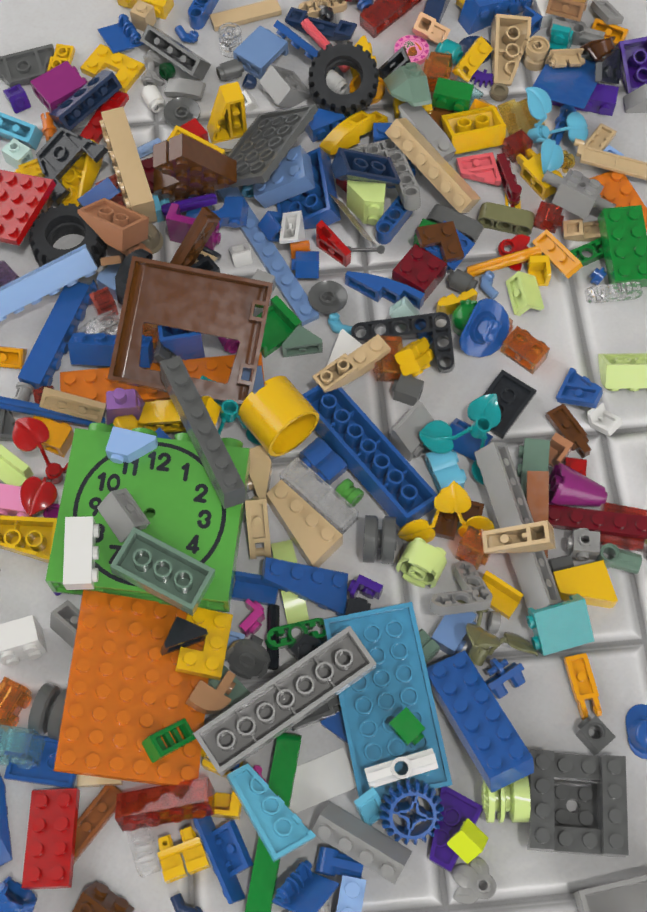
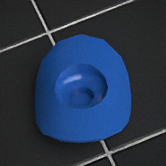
M488 298L478 301L459 339L460 349L464 353L479 358L489 356L498 351L504 344L509 334L510 321L506 310L500 303Z

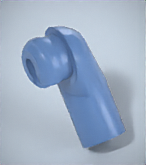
M488 270L481 276L480 288L491 299H495L499 294L492 287L495 275L492 271Z

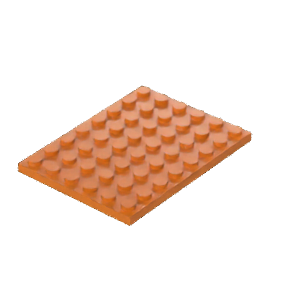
M83 590L53 771L197 789L202 749L197 739L154 763L151 762L142 745V742L148 736L184 718L193 733L204 726L205 714L196 711L185 703L198 682L202 680L208 684L209 678L175 671L179 650L165 655H161L160 652L175 618L178 616L186 620V612L172 605L160 604L157 601ZM204 641L185 648L203 651ZM177 728L180 736L184 740L185 738L179 728ZM170 732V735H171L173 741H174L175 744H176V741H175L174 737L172 736V734H171V732ZM161 737V739H162V741L164 742L166 748H168V746H167V744L165 743L163 737Z

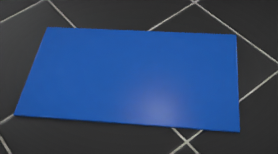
M585 59V64L581 67H569L567 63V67L555 69L550 67L549 64H545L532 87H538L546 91L551 101L585 109L598 83L595 82L596 62Z

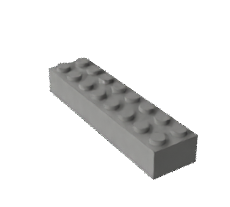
M348 626L193 734L217 772L222 776L376 669L377 663L353 629Z

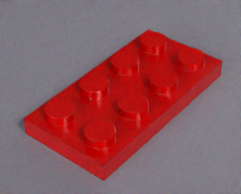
M78 788L32 790L21 887L24 890L72 888L80 790Z

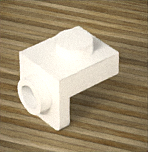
M599 401L596 409L591 408L587 413L590 427L609 437L623 424L622 418L606 411L605 405L601 401Z

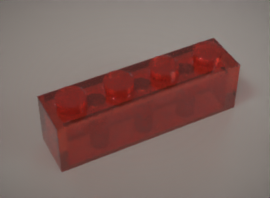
M375 0L370 7L365 8L361 12L360 26L375 38L422 0Z
M209 777L183 781L179 785H161L119 793L116 797L115 820L122 832L134 831L145 827H156L172 822L179 823L188 819L204 818L215 813V790Z

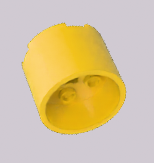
M276 376L266 380V386L259 389L255 394L251 392L243 401L238 412L243 424L266 451L275 457L284 455L299 446L313 432L319 421V413L286 376Z

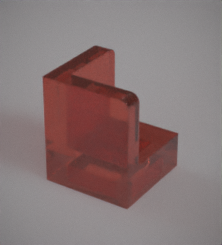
M108 287L89 294L93 308L101 322L119 314L115 300Z

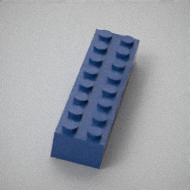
M318 385L302 394L319 413V421L314 430L346 462L347 468L390 517H396V524L400 529L407 523L420 519L434 509V499L437 496L435 491L342 387L325 393Z

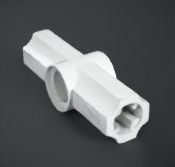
M430 748L364 768L371 789L372 787L376 788L438 769V764L434 751ZM404 762L407 765L408 771L405 775H398L395 772L394 766L396 763Z

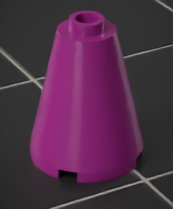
M556 464L549 475V504L600 507L607 500L608 494L605 492L604 486L565 464Z

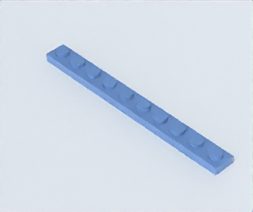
M237 187L216 190L223 203L225 197L243 196ZM249 206L246 226H240V230L266 271L275 276L277 288L293 313L302 321V326L319 319V313L310 306L307 294L274 243L269 241L259 228V220Z

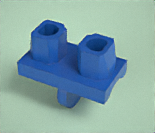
M496 658L490 660L492 667L486 672L492 677L487 679L485 683L496 699H501L508 694L503 684L507 680L510 681L514 688L526 682L521 672L524 670L522 663L516 664L513 662L507 666L509 663L506 659L500 662Z

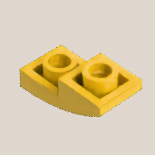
M56 44L54 56L50 57L47 71L65 61H68L71 65L75 53L74 46Z
M472 288L467 292H462L458 298L453 293L447 297L443 296L437 302L436 313L443 312L451 315L456 307L460 305L461 300H477L478 293Z

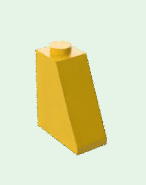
M604 560L552 573L561 600L569 601V596L579 594L585 598L587 605L613 608L618 602Z

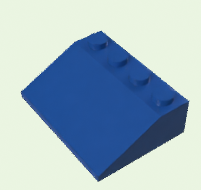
M320 147L307 153L311 158L315 188L277 203V211L281 212L282 215L283 213L301 210L304 229L316 228V225L321 220L327 226L341 220L339 206L331 197L332 195L337 198L333 171L331 169V158Z

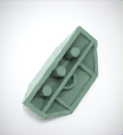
M415 62L406 63L405 66H400L383 79V83L392 97L403 102H409V105L413 107L432 104L427 76L419 64Z

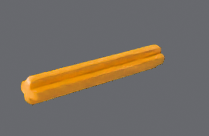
M534 246L467 266L466 272L472 276H478L488 270L494 271L528 261L530 256H541L542 251L540 246Z

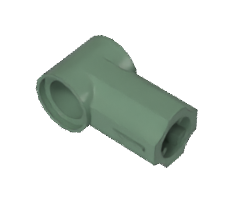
M607 543L600 548V553L595 562L604 560L607 569L611 567L638 574L642 564V555L618 549L616 545ZM603 553L609 554L611 559H607Z

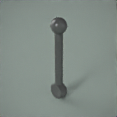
M379 245L377 248H351L347 246L351 252H378L383 254L385 251L383 245Z

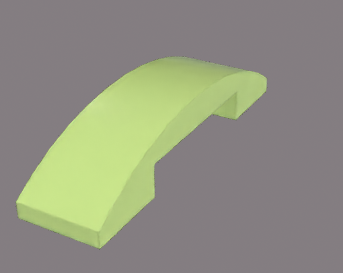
M292 540L271 544L274 559L297 563ZM281 590L287 625L309 620L306 601L298 598V595Z

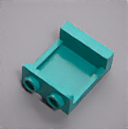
M579 594L569 596V601L541 609L528 608L529 616H526V620L534 637H531L532 645L543 656L595 641L585 598Z

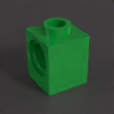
M407 707L388 724L407 746L410 743L415 746L425 737L422 732L426 728Z

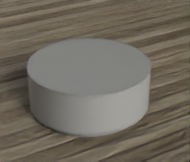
M491 611L487 623V632L496 634L500 628L501 614L500 612Z

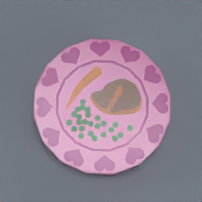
M406 35L395 43L394 54L403 46L407 51L410 61L416 64H423L429 56V44L420 36Z

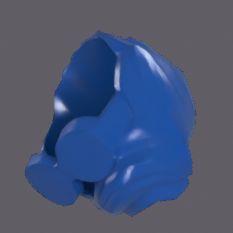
M11 876L0 882V912H33L37 898L31 890L21 888L22 884L12 880Z

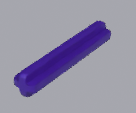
M210 193L171 203L179 204L180 212L215 205L217 204V196L215 193ZM171 203L161 205L162 213L165 216L169 211Z

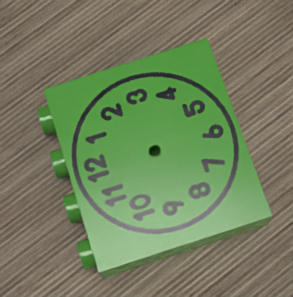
M91 423L88 430L75 428L45 579L51 590L57 593L82 595L83 590H66L63 585L65 517L93 516L96 524L100 526V536L96 538V546H99V560H95V568H98L99 579L98 582L94 583V589L86 590L157 601L160 604L171 605L111 572L110 565L124 542L118 540L97 507L111 491L127 488L150 522L148 527L141 531L215 569V577L198 607L230 612L245 502L226 509L223 508L188 433H177L174 435V439L157 438L158 446L156 449L131 463L123 462L118 464L112 462L107 457L105 451L113 428L112 426L104 423ZM132 429V431L150 434L157 437V433L151 429ZM221 438L245 485L246 498L250 469V448H243V443L237 439Z

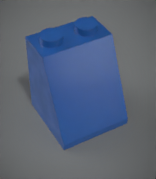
M157 325L160 343L175 355H180L182 360L205 358L201 333Z

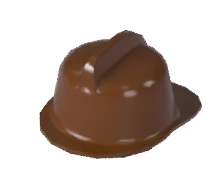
M612 36L584 44L580 47L584 48L582 55H589L594 62H597L604 55L610 54L611 50L615 48L613 41L616 37Z

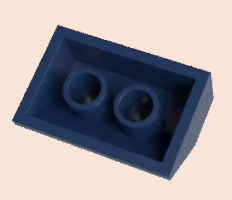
M339 148L331 164L334 177L342 181L386 183V187L400 183V178L391 157Z

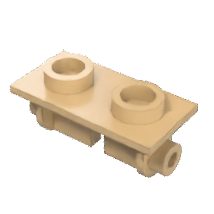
M584 48L552 49L548 54L545 64H549L553 69L567 67V63L569 67H581L585 64V58L581 57Z

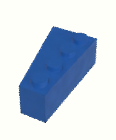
M465 0L458 22L467 34L470 35L491 26L496 14H519L523 12L526 6L531 7L533 0Z

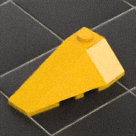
M85 152L61 178L62 184L70 192L61 202L64 206L69 203L75 204L77 207L80 205L77 199L91 190L101 168L103 157L96 163Z

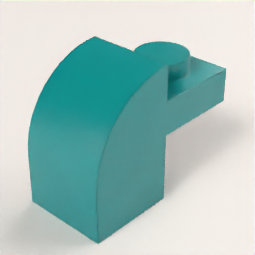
M553 24L549 52L552 49H570L574 31L570 27Z

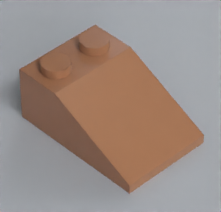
M102 198L78 209V214L107 245L118 251H125L148 239L149 217L120 204Z

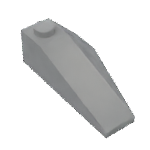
M409 102L400 104L398 106L400 117L407 118L447 162L451 161L456 149L446 133L422 106L413 107L409 105ZM415 166L419 175H423L421 171Z

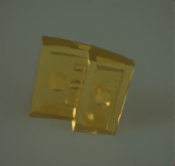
M527 98L519 102L512 99L497 106L506 124L509 136L527 134L528 130L534 128V124L540 121L533 118L530 114Z

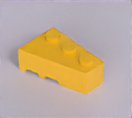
M238 81L219 87L207 125V131L212 144L240 138L247 130L245 102Z

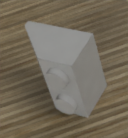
M272 64L259 81L264 87L263 91L272 97L273 103L279 108H292L312 97L309 89L294 71Z
M419 400L392 429L391 443L409 462L414 457L418 458L424 450V444L420 440L419 431L428 423L434 421Z

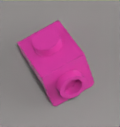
M247 599L245 604L246 608L252 613L239 625L240 632L245 634L246 637L251 633L254 635L261 628V623L265 619L263 606L257 601L252 602L250 599Z

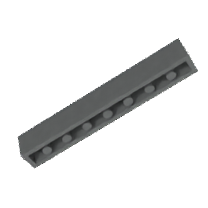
M180 355L160 361L162 382L223 508L226 509L244 503L245 485Z

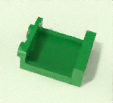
M277 295L270 299L271 306L268 308L260 351L264 358L280 348L298 325L302 326V321ZM262 312L256 317H262Z

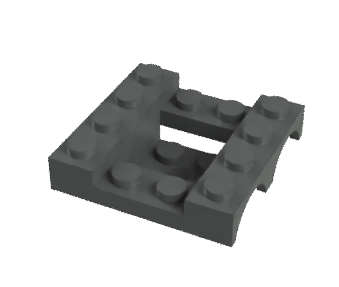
M530 749L529 752L534 762V773L530 774L529 783L531 810L527 850L612 857L628 856L626 756L554 753V751ZM554 779L578 780V781H592V782H598V783L596 784V783L554 781ZM569 800L577 802L579 806L577 813L568 811L566 804Z

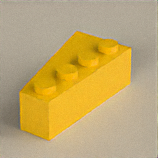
M0 515V549L49 563L57 518Z

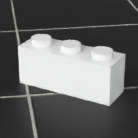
M93 516L65 517L63 585L66 590L94 589V583L98 582L99 571L98 568H95V560H99V546H96V538L100 536V526L96 524Z

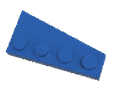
M268 557L263 559L261 581L285 592L298 595V598L316 603L318 607L325 610L329 609L338 616L345 615L348 573Z

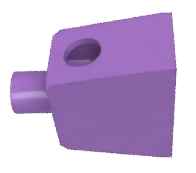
M116 388L114 391L106 392V424L109 425L113 423L115 417L134 415L137 420L140 419L145 402L136 389L124 390L123 388Z

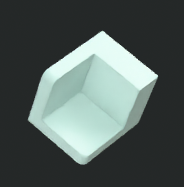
M406 296L390 306L389 311L391 318L420 315L419 311ZM398 325L403 331L406 330L405 325Z

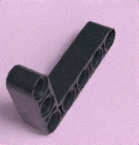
M437 312L356 323L351 329L352 337L361 344H365L377 335L376 330L379 327L386 328V332L380 335L384 341L433 335L438 370L442 373H450L455 367L450 319L446 313ZM444 319L447 323L444 327H437L435 325L436 321ZM418 322L426 323V327L423 330H418L415 326ZM403 324L406 326V330L401 333L397 332L396 327ZM358 330H366L364 337H356ZM440 339H447L449 344L446 347H440L438 341ZM442 359H450L451 364L448 367L441 366L440 362Z

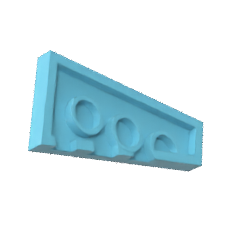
M248 763L227 774L226 778L273 862L316 837Z

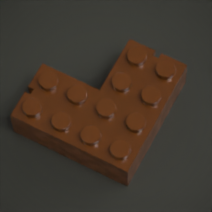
M183 133L170 138L169 141L165 140L153 145V168H155L153 192L160 194L164 198L180 201L189 197L214 193L218 189L227 188L229 185L237 183L236 160Z

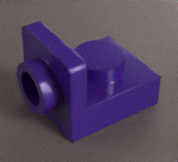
M20 84L3 90L14 113L17 114L31 107L27 94Z
M359 574L357 580L353 579L351 581L348 591L350 592V598L353 599L361 591L365 597L379 600L383 592V585Z

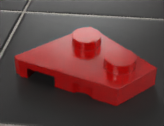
M321 220L316 225V246L347 267L351 263L350 249Z

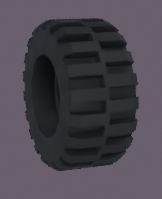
M337 41L335 46H332L330 43L326 45L325 50L321 49L317 52V57L313 58L309 68V91L311 96H313L315 104L320 105V109L344 114V116L350 114L351 116L358 111H365V107L370 106L377 93L379 71L376 68L377 63L375 59H371V53L368 50L363 51V46L357 44L355 47L352 46L353 42L347 41V44H342V41ZM336 66H350L359 73L361 78L360 86L353 93L346 95L337 94L327 86V73Z
M71 203L66 206L59 204L56 208H53V206L48 208L46 213L42 212L38 216V220L35 219L32 224L33 228L29 232V243L39 267L84 244L87 245L97 267L101 265L100 259L106 256L107 244L78 214V209L84 206L79 205L77 207ZM77 234L84 237L79 245L70 249H57L53 247L55 242L65 235Z

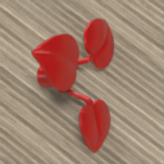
M24 417L15 421L12 433L13 442L22 451H32L38 446L47 466L45 469L46 477L42 480L35 476L29 477L21 486L20 497L23 508L29 516H33L49 508L56 501L57 490L54 484H59L63 480V473L67 472L68 463L64 468L58 463H50L41 444L50 437L48 427L38 419Z

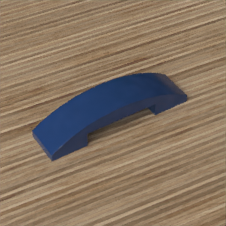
M294 7L290 8L285 18V22L288 25L309 35L301 25V22L308 18L326 39L330 41L351 39L357 27L356 23L341 19L336 24L308 16V11Z

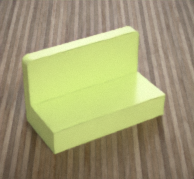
M518 271L506 281L514 315L521 316L530 308L540 311L544 309L536 276Z
M0 444V480L4 484L22 486L26 479L34 475L32 470L26 463Z

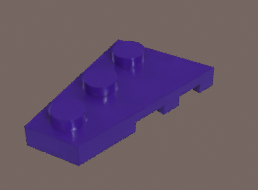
M446 786L441 787V802L439 803L444 808L440 812L443 815V820L437 821L440 829H434L435 835L432 840L429 860L451 873L459 856L447 845V842L460 830L467 818L476 825L483 808L482 805Z

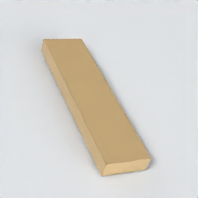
M265 0L210 14V20L216 32L282 15V10L277 0Z

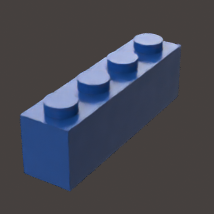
M84 332L73 333L68 342L71 364L110 366L116 335H105L104 333L86 334ZM142 335L140 367L150 368L154 360L153 339L151 336Z

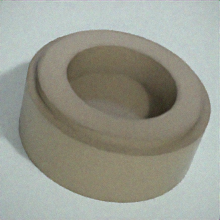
M496 83L491 87L490 96L495 101H504L508 97L509 89L503 83Z

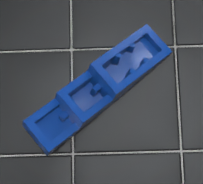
M347 271L345 274V285L376 302H379L383 297L395 304L406 296L414 307L419 310L424 304L425 293L406 284L368 273Z

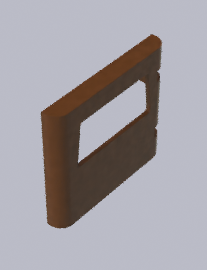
M132 256L108 380L167 392L162 382L160 371L140 367L142 333L145 323L228 338L240 342L228 383L224 384L193 377L191 379L200 397L209 396L214 401L222 403L226 400H233L238 406H241L246 397L253 392L273 283ZM255 307L263 308L262 317L254 316ZM243 370L251 371L249 381L241 380Z

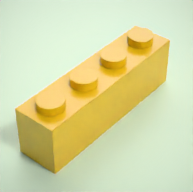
M202 396L201 399L216 427L221 406L212 397ZM171 399L145 402L138 422L140 426L153 431L160 427L165 433L186 431Z

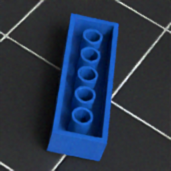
M465 650L427 667L432 694L491 793L534 773L532 755Z

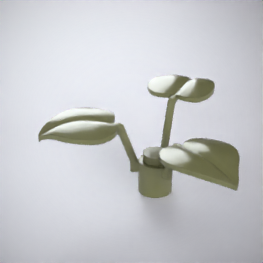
M456 600L459 603H466L462 600ZM489 609L476 611L478 614L477 624L467 623L466 631L472 644L468 656L475 665L482 666L487 656L492 655L494 650L502 643H508L509 646L523 652L532 653L536 656L539 655L533 645L518 634L505 632L504 637L499 640L494 634L480 627L483 612H488Z

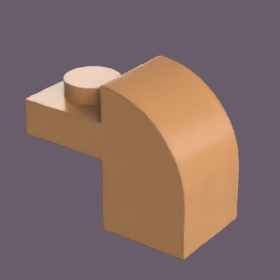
M228 670L216 689L200 680L185 704L203 714H216L222 711L232 700L224 694L229 695L236 685L233 682L236 675Z

